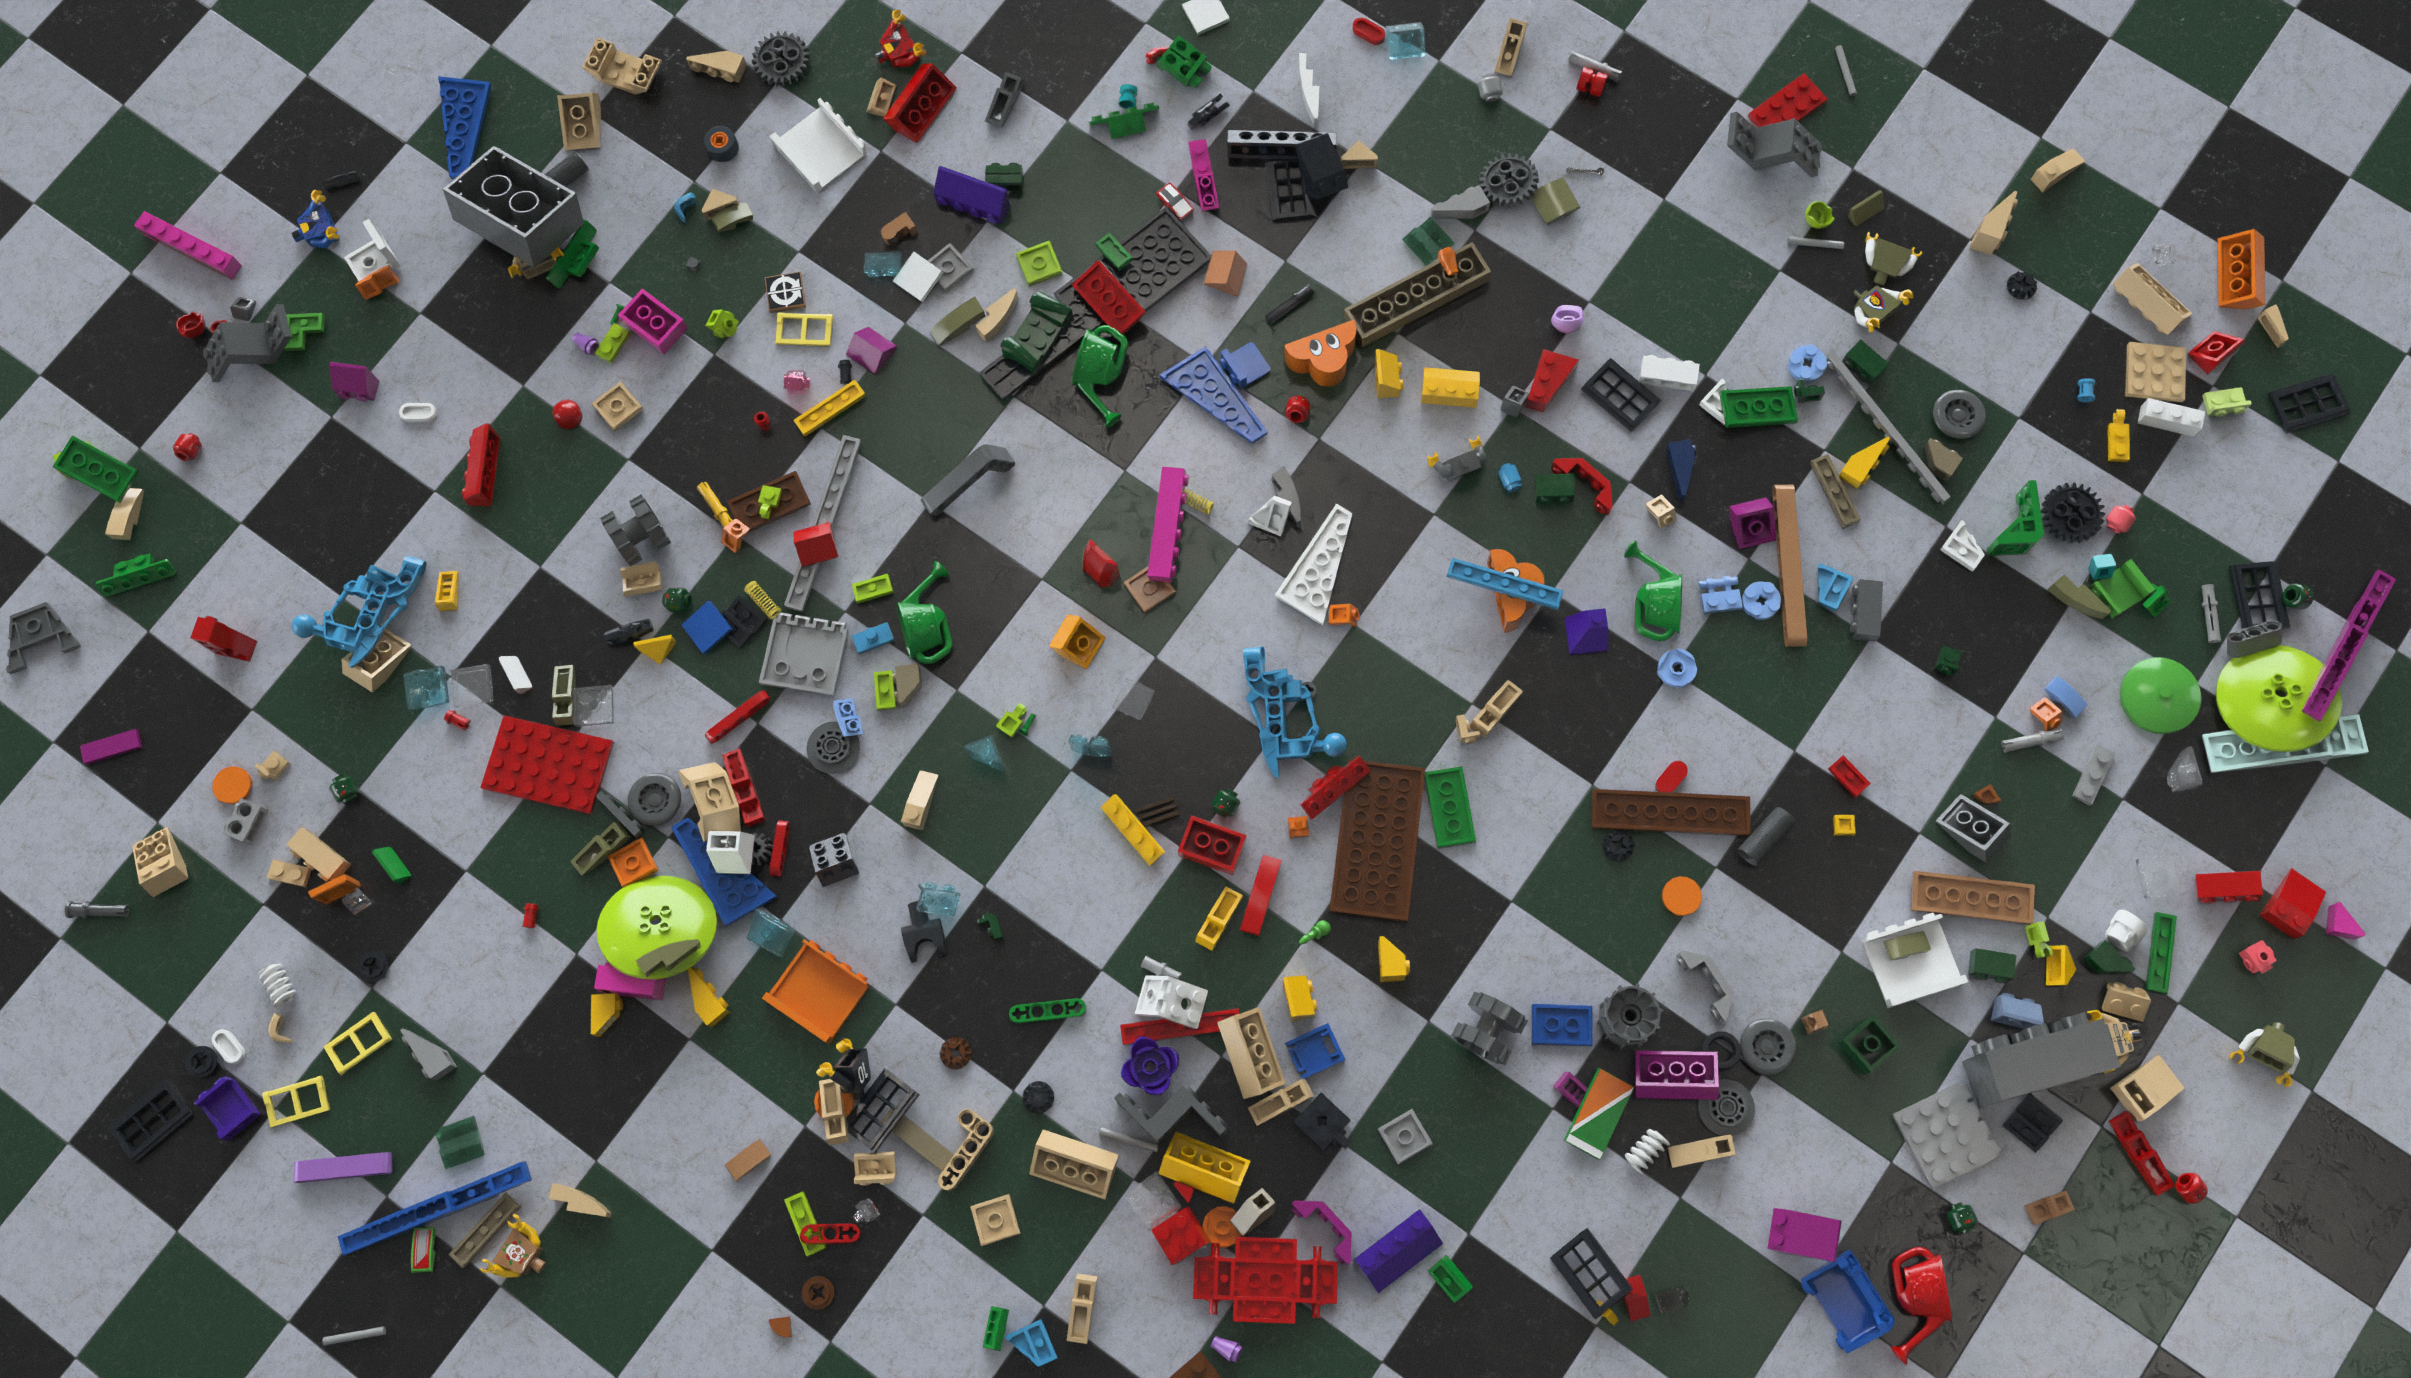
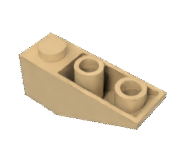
M729 51L695 55L686 58L692 70L705 72L712 77L718 76L729 82L735 81L739 83L747 66L743 55Z
M1731 1134L1667 1147L1672 1168L1736 1155Z

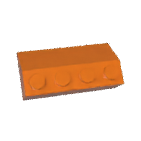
M2255 229L2218 238V306L2234 309H2251L2264 306V236Z

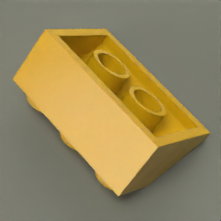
M1424 367L1421 403L1477 408L1480 372Z

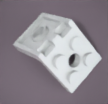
M369 219L362 223L373 241L344 257L358 281L386 265H390L392 270L401 266L385 238ZM374 260L371 266H366L367 261Z
M1146 975L1135 1014L1161 1017L1193 1029H1198L1208 990L1169 976ZM1184 998L1188 1002V1005L1185 1009H1183L1181 1006V1002Z

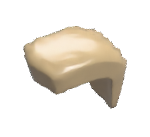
M279 1013L273 1014L268 1029L269 1036L275 1042L292 1043L291 1039L279 1034L283 1015Z

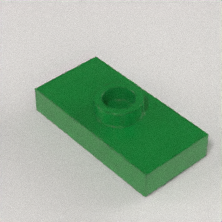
M1110 232L1095 243L1096 247L1118 271L1133 261V257Z
M991 1306L983 1348L1001 1351L1009 1309Z

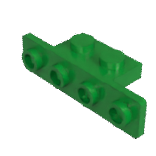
M1154 102L1144 104L1142 109L1137 110V106L1127 108L1125 113L1120 114L1119 111L1109 113V117L1102 118V115L1091 117L1092 121H1088L1089 125L1107 122L1111 139L1146 131L1142 113L1160 108L1159 105H1154Z
M583 220L584 224L576 230L564 249V256L560 255L547 276V280L557 288L562 287L569 274L581 277L599 249L595 243L590 242L597 229L587 220Z
M149 553L115 564L113 576L97 581L95 586L103 597H108L176 575V570L168 559L154 563V558Z

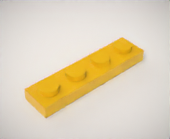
M853 380L793 421L805 437L866 397V394L856 380Z
M1117 794L1112 795L1100 807L1149 866L1153 865L1165 853Z

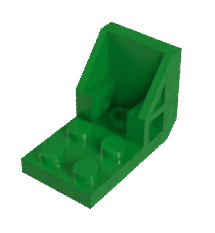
M2029 480L2017 493L2016 504L2019 505L2020 509L2018 518L1987 548V556L2027 554L2044 535L2036 480Z

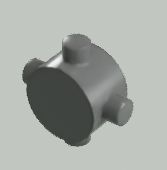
M690 257L685 266L696 272L700 267L701 260L698 261L696 258Z

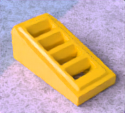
M458 571L439 572L435 605L439 611H452L458 608Z

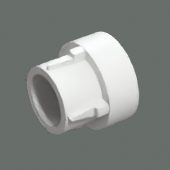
M2118 910L2111 919V925L2104 937L2108 942L2114 944L2117 949L2128 952L2132 946L2141 941L2148 932V928L2143 921L2132 913Z

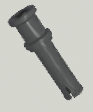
M68 901L65 905L66 918L83 917L84 919H88L91 916L128 917L130 909H128V905L92 904L89 901L84 903Z

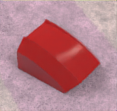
M1090 539L1083 554V572L1088 573L1099 584V587H1110L1120 577L1118 564Z

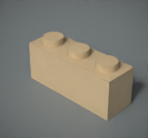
M301 827L286 844L291 848L290 853L298 859L302 857L305 860L304 864L311 870H318V876L326 882L343 875L351 865L304 827Z

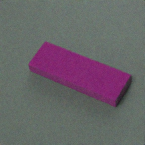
M133 729L80 745L83 763L88 765L140 749L142 744L139 730Z

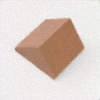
M1236 250L1213 251L1203 285L1238 297L1247 262Z

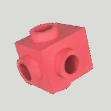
M2263 940L2252 944L2238 953L2243 959L2244 966L2252 973L2260 971L2263 974L2272 969L2271 964L2277 961L2273 950L2266 946Z

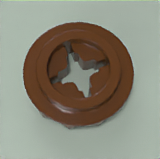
M958 1037L947 1039L942 1044L939 1052L941 1061L950 1069L963 1068L969 1063L972 1056L969 1043ZM959 1047L958 1052L963 1057L961 1058L960 1056H955L954 1058H952V1053L950 1052L949 1048L956 1050Z
M822 1276L810 1278L802 1289L804 1303L809 1308L815 1310L824 1309L830 1305L835 1296L834 1286L829 1279ZM824 1286L822 1294L825 1298L817 1297L814 1299L816 1293L812 1287L820 1289Z

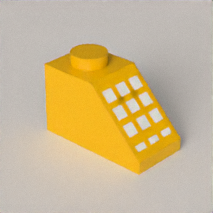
M615 993L591 995V1035L600 1037L620 1016V1010L623 1009V1001L619 995Z

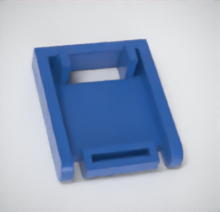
M1329 1023L1285 1043L1286 1047H1290L1293 1044L1295 1046L1288 1051L1298 1073L1304 1070L1307 1072L1300 1076L1301 1079H1306L1345 1061V1057ZM1327 1035L1330 1036L1337 1051L1329 1055L1322 1040Z

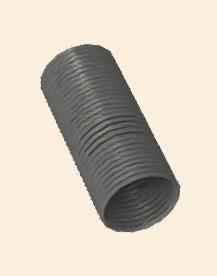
M574 151L544 175L568 187L569 184L571 185L573 181L585 174L589 168Z
M1776 807L1738 848V852L1747 862L1757 866L1795 825L1794 818L1784 809Z

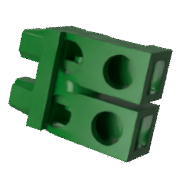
M1180 35L1175 38L1157 64L1158 69L1161 71L1165 70L1185 87L1189 84L1196 89L1203 80L1197 75V72L1200 71L1207 76L1212 66L1206 61L1207 56L1201 53Z

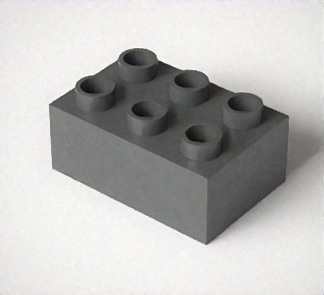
M495 146L490 148L443 188L454 221L534 268L584 224L575 192Z
M2085 1012L2060 1019V1021L2048 1024V1027L2044 1023L2009 1035L2012 1044H2010L2007 1034L1985 1040L1982 1043L1971 1046L1974 1057L1962 1061L1979 1108L2121 1067L2104 1020L2100 1019L2089 1022Z

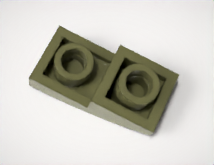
M744 202L717 213L712 217V222L718 232L736 229L737 223L753 220V213L748 204Z
M1924 931L1899 936L1883 942L1890 961L1904 959L1914 954L1927 953L1931 950Z

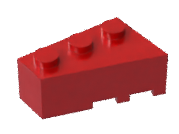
M1543 349L1526 408L1544 412L1571 374L1576 370L1579 359Z
M206 616V618L197 617L190 637L192 640L214 654L247 662L251 661L257 644L256 640L226 626L224 623L217 622V618Z
M2261 871L2195 875L2197 901H2202L2203 904H2212L2215 901H2224V903L2237 901L2255 902L2262 899Z

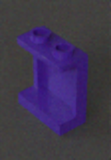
M230 1077L218 1079L210 1090L202 1092L198 1096L199 1099L194 1102L196 1106L203 1109L218 1129L216 1133L218 1137L227 1141L231 1140L261 1115L236 1080Z

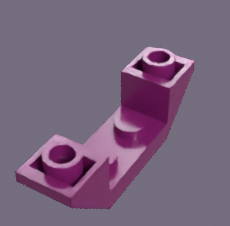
M1293 1201L1292 1206L1294 1208L1292 1211L1299 1219L1302 1216L1304 1219H1307L1318 1209L1319 1212L1317 1214L1325 1223L1329 1221L1334 1226L1332 1231L1339 1238L1341 1236L1345 1238L1334 1249L1336 1252L1334 1257L1341 1265L1344 1262L1348 1265L1351 1262L1352 1232L1324 1202Z

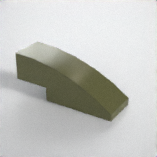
M974 296L940 320L930 330V333L937 344L941 346L971 329L970 325L986 317L985 312Z
M2065 574L2048 588L2063 603L2091 617L2104 619L2112 612L2085 584L2078 588Z
M574 665L555 666L552 718L556 726L576 724V678Z
M613 822L601 835H596L570 862L581 876H584L608 859V855L621 848L632 835L621 822Z
M698 939L671 943L648 952L637 959L636 963L646 977L662 966L667 971H670L700 949L701 945Z

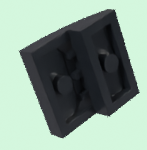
M739 595L728 610H723L721 613L733 629L726 636L739 648L748 643L768 621L762 613Z
M2029 1093L2003 1123V1127L2036 1153L2063 1122V1119Z

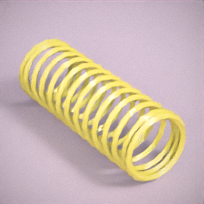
M1185 488L1184 493L1188 496L1186 504L1208 515L1214 506V502H1210V500L1207 502V499L1204 501V497L1201 499L1202 496L1198 494L1195 496L1196 493L1192 495L1193 491L1190 492V489L1187 491V488Z
M756 581L750 582L746 585L744 591L749 594V597L766 613L770 620L778 617L781 609L776 606L777 604H774V601L768 597L764 590H761L762 588L757 585Z

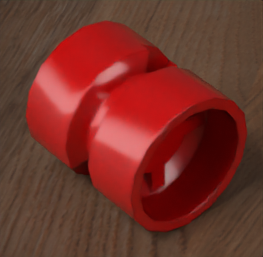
M1584 67L1576 90L1584 93L1590 91L1591 95L1601 97L1608 75L1601 72L1595 74L1594 70Z

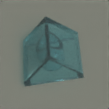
M1421 22L1385 27L1390 59L1425 56V34Z
M992 735L965 745L964 749L970 758L1004 772L1005 766Z
M757 908L754 912L747 939L781 957L796 931Z

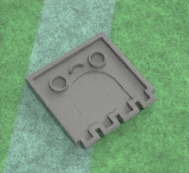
M779 612L778 618L773 619L759 684L834 697L849 633L846 630V623L832 621L831 627H829V620L814 618L813 624H811V617L795 615V619L792 621L793 614Z
M1956 1083L1891 1114L1931 1189L1998 1158L1996 1154L2002 1151L1996 1138L1988 1140L1987 1137L1993 1133L1986 1120L1978 1121L1977 1118L1983 1116L1976 1101L1968 1103L1967 1099L1973 1096L1967 1084L1959 1086Z

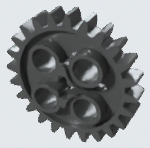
M777 31L776 36L770 33L769 39L764 36V42L758 41L760 47H754L756 52L752 53L754 58L752 63L758 77L762 78L763 82L767 80L768 84L771 85L774 81L776 86L781 82L784 87L787 81L790 85H792L793 79L798 82L797 76L803 77L802 71H808L806 65H810L809 50L805 42L800 40L799 36L794 37L793 33L788 36L786 31H784L783 35H780L779 31Z
M1509 153L1508 157L1505 158L1501 154V159L1494 157V163L1488 161L1489 167H1483L1484 172H1480L1481 178H1479L1480 187L1488 200H1492L1493 205L1499 203L1500 208L1504 204H1506L1507 208L1510 207V204L1517 207V202L1523 205V199L1530 200V195H1535L1534 189H1538V170H1536L1535 164L1531 165L1530 159L1525 161V156L1519 159L1518 154L1512 157L1511 153Z

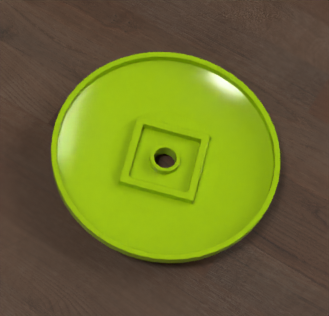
M2282 645L2243 657L2232 658L2222 670L2216 685L2217 707L2228 727L2246 742L2262 749L2277 752L2304 750L2324 740L2332 732L2339 720L2342 710V697L2339 688L2320 722L2302 712L2303 706L2324 664L2304 651ZM2275 691H2283L2286 697L2277 696Z
M674 876L647 877L623 887L606 903L597 924L598 944L605 959L611 966L623 974L639 979L671 977L694 966L708 952L717 931L716 911L706 892L688 880ZM654 919L661 920L657 925L651 924ZM698 939L700 942V949L670 971H667L662 966L646 977L637 966V959L659 947L684 940Z

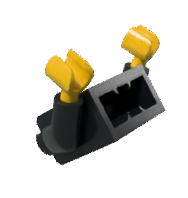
M843 1039L836 1044V1048L839 1052H845V1054L834 1066V1071H832V1065L825 1062L819 1066L820 1069L816 1073L820 1077L829 1075L830 1079L840 1086L841 1092L852 1093L855 1100L865 1097L864 1088L871 1079L867 1048H852L851 1041Z

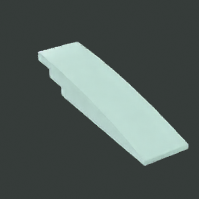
M2359 714L2345 717L2340 716L2336 726L2324 740L2310 748L2294 752H2277L2259 748L2246 742L2232 730L2202 735L2211 773L2367 754L2369 752Z

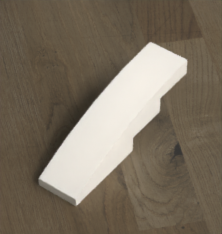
M1299 53V78L1302 97L1313 126L1318 127L1319 86H1312L1313 70L1306 69V53Z

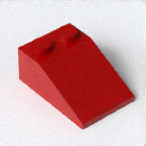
M2291 868L2259 916L2291 938H2299L2304 936L2314 921L2326 891Z

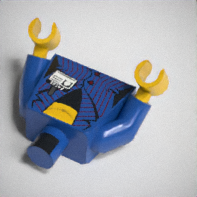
M312 191V201L309 207L297 219L300 229L291 233L296 243L305 239L311 247L328 248L332 242L340 240L337 233L338 229L335 228L329 211L321 204V202L326 200L325 196L321 195L322 191Z

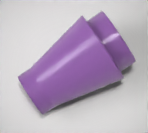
M579 332L575 333L572 337V341L585 354L595 355V351L600 345L597 339L580 334Z
M1215 1336L1211 1343V1348L1215 1349L1229 1362H1237L1243 1350L1239 1343Z

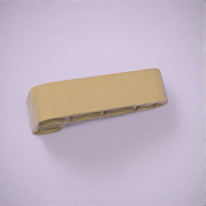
M969 1109L962 1110L959 1113L958 1122L970 1133L938 1178L939 1186L947 1191L957 1188L994 1135L993 1126ZM971 1114L973 1116L972 1122L968 1125L964 1124V1116ZM984 1125L988 1126V1134L981 1136L979 1134L980 1128ZM971 1142L977 1144V1150L973 1153H969L967 1150ZM964 1159L965 1167L957 1170L955 1166L956 1161ZM952 1169L959 1174L958 1177L949 1171ZM952 1176V1185L947 1184L945 1186L946 1182L944 1179Z

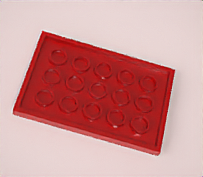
M503 716L480 788L592 815L597 799L596 795L599 793L614 741Z

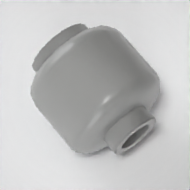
M1492 73L1482 76L1483 79L1478 82L1481 99L1486 100V102L1500 99V96L1503 94L1501 79L1493 76Z

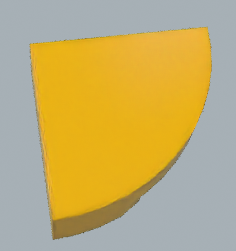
M1596 1301L1599 1306L1603 1304L1602 1301ZM1611 1309L1603 1314L1613 1326L1619 1321Z

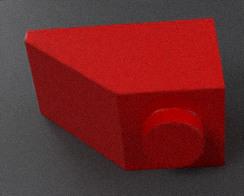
M1635 1275L1626 1278L1633 1288L1623 1298L1630 1322L1651 1316L1641 1276Z

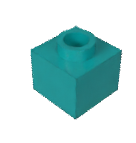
M2100 554L2092 556L2088 569L2093 580L2112 578L2116 563L2112 554Z

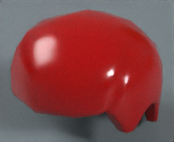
M192 311L190 314L178 318L176 327L182 336L196 338L204 332L206 323L201 313L198 315Z
M570 399L561 400L553 407L554 420L561 428H575L583 418L578 404Z

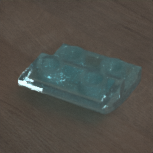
M440 665L427 670L418 669L403 674L408 710H419L450 703L444 666Z
M1071 734L1068 740L1071 750L1093 757H1109L1112 755L1109 741L1102 736L1097 738L1092 735L1090 741L1087 742L1088 739L1080 734L1077 736Z

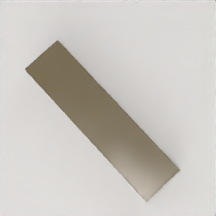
M1829 455L1811 460L1810 465L1842 529L1860 522L1861 518Z
M890 1109L880 1122L884 1124L894 1110ZM905 1115L892 1131L941 1171L945 1169L954 1156L953 1153Z
M505 1192L448 1255L462 1268H466L520 1209L521 1205L509 1193Z

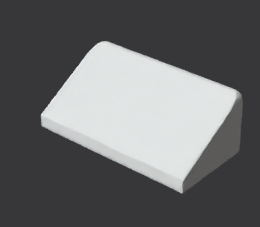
M516 656L499 657V661L515 691L523 694L532 689V684Z

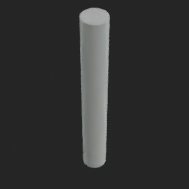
M1839 45L1835 47V51L1849 95L1855 96L1857 92L1843 48Z
M1788 237L1787 244L1844 248V242L1797 237Z
M1101 1127L1099 1132L1101 1136L1157 1152L1159 1144Z
M383 1326L323 1337V1345L385 1335L386 1328Z

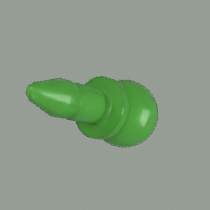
M1324 920L1319 921L1316 926L1311 928V932L1300 939L1299 944H1305L1314 938L1320 939L1321 936L1328 935L1331 931L1330 924Z

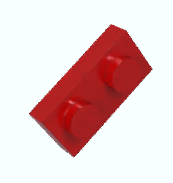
M1844 755L1828 768L1855 798L1871 784Z

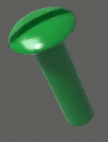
M616 304L617 309L610 322L611 325L616 324L619 318L618 314L625 308L623 305Z
M1031 713L1023 728L1018 729L1022 735L1028 736L1027 731L1036 717L1035 714Z

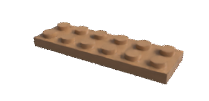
M1913 871L1911 911L2031 925L2034 920L2035 885Z

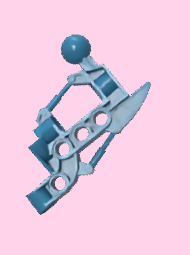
M406 556L397 576L370 565L366 576L360 575L357 581L351 580L344 585V590L336 600L335 605L330 611L324 612L323 625L317 624L315 619L308 614H301L292 621L291 628L293 633L300 638H308L312 635L320 636L325 639L328 646L353 652L354 654L349 663V667L353 668L375 648L380 638L383 637L382 631L402 610L408 608L406 599L411 597L417 589L419 581L426 570V561ZM405 581H411L408 584H403ZM382 591L385 592V593L382 594V595H378L379 592H382ZM347 595H356L366 599L354 628L335 623L332 616ZM397 604L398 607L380 628L379 626L388 606ZM372 608H378L376 611H370ZM366 624H371L369 627H363Z
M1264 647L1244 648L1245 676L1247 684L1251 688L1246 701L1249 703L1254 719L1257 721L1262 751L1274 776L1279 778L1278 759L1311 758L1313 752L1323 751L1331 757L1341 756L1347 749V741L1343 735L1331 733L1324 740H1318L1321 729L1316 723L1311 699L1312 694L1306 686H1302V680H1293V675H1288L1287 669L1265 672ZM1258 670L1259 676L1256 679H1252V672ZM1279 688L1278 695L1271 696L1272 689ZM1260 698L1265 700L1266 727L1264 729L1255 702ZM1306 700L1313 726L1306 736L1298 739H1288L1286 702ZM1280 707L1279 714L1272 715V709ZM1281 726L1280 733L1273 734V728Z

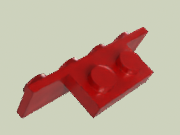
M1361 756L1356 757L1346 767L1339 765L1331 767L1322 779L1318 778L1312 783V787L1309 788L1312 795L1304 800L1300 806L1309 818L1313 820L1371 770Z

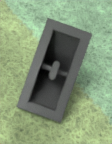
M1512 386L1502 401L1500 411L1518 418L1529 396V392Z

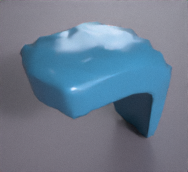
M691 192L680 197L674 207L675 213L685 224L687 222L683 211L695 204L696 201L695 195Z

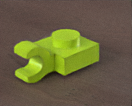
M762 486L758 500L759 505H762L759 511L761 518L769 519L772 507L778 508L782 494L781 488Z
M1019 703L1012 714L1006 711L996 727L1013 738L1023 724L1020 718L1026 713V707Z
M2044 921L2025 926L2029 945H2034L2036 957L2052 956L2053 951L2046 944L2049 941Z

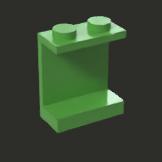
M2132 559L2115 570L2112 578L2101 579L2089 587L2112 611L2108 614L2111 619L2155 590Z

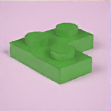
M323 313L287 314L292 337L284 349L286 351L305 350L306 333H324L325 315Z

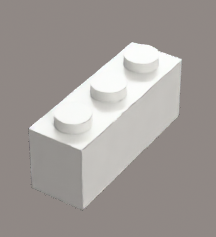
M1654 355L1643 356L1639 382L1645 385L1694 392L1697 386L1700 364H1696L1693 361H1676L1674 358L1662 359Z
M2148 398L2140 407L2137 424L2194 437L2203 427L2205 411Z

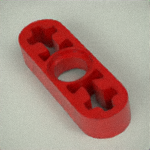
M779 820L777 822L770 862V876L781 877L790 831L789 821Z
M809 1224L804 1226L800 1232V1240L806 1245L852 1244L860 1236V1230L855 1224ZM839 1228L842 1229L841 1233H846L849 1229L855 1232L851 1239H849L848 1235H842L841 1239H838L840 1235ZM808 1229L811 1230V1233H818V1229H821V1240H818L819 1236H813L811 1240H808V1236H804V1234L807 1233ZM826 1229H833L835 1231L834 1239L829 1240L824 1236Z

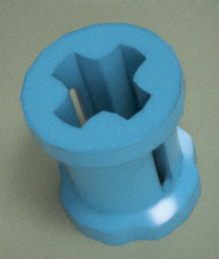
M2080 379L2078 381V386L2080 387L2078 401H2094L2093 387L2095 386V380Z

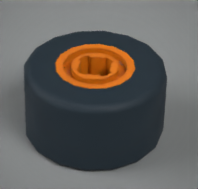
M716 126L710 129L704 137V146L713 160L727 162L737 155L739 143L733 131L728 127Z

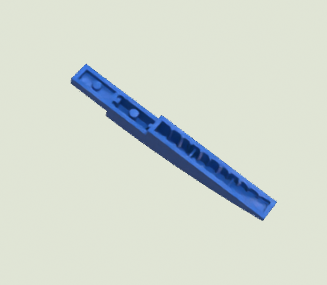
M522 1161L455 1190L443 1192L338 1236L343 1256L412 1231L414 1228L443 1219L532 1181L527 1162Z

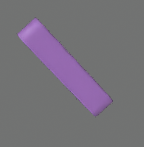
M391 1152L294 1162V1183L392 1174Z

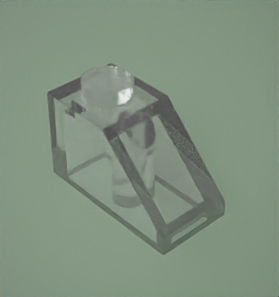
M2192 746L2180 752L2167 773V782L2172 788V792L2194 789L2203 784Z

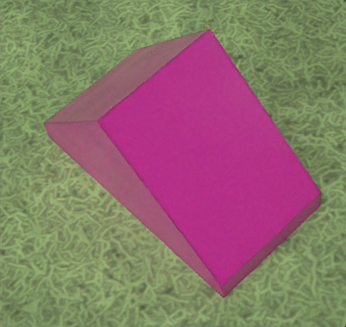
M2340 901L2328 907L2326 934L2352 940L2366 935Z

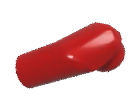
M1169 47L1153 48L1146 53V63L1155 64V57H1161Z

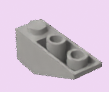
M1480 185L1466 189L1460 195L1451 196L1443 203L1435 204L1431 208L1430 217L1431 219H1473L1489 211L1490 202Z
M403 1028L400 1030L403 1034V1042L413 1050L411 1054L415 1061L420 1062L423 1066L421 1070L427 1079L430 1078L437 1081L457 1067L445 1049Z

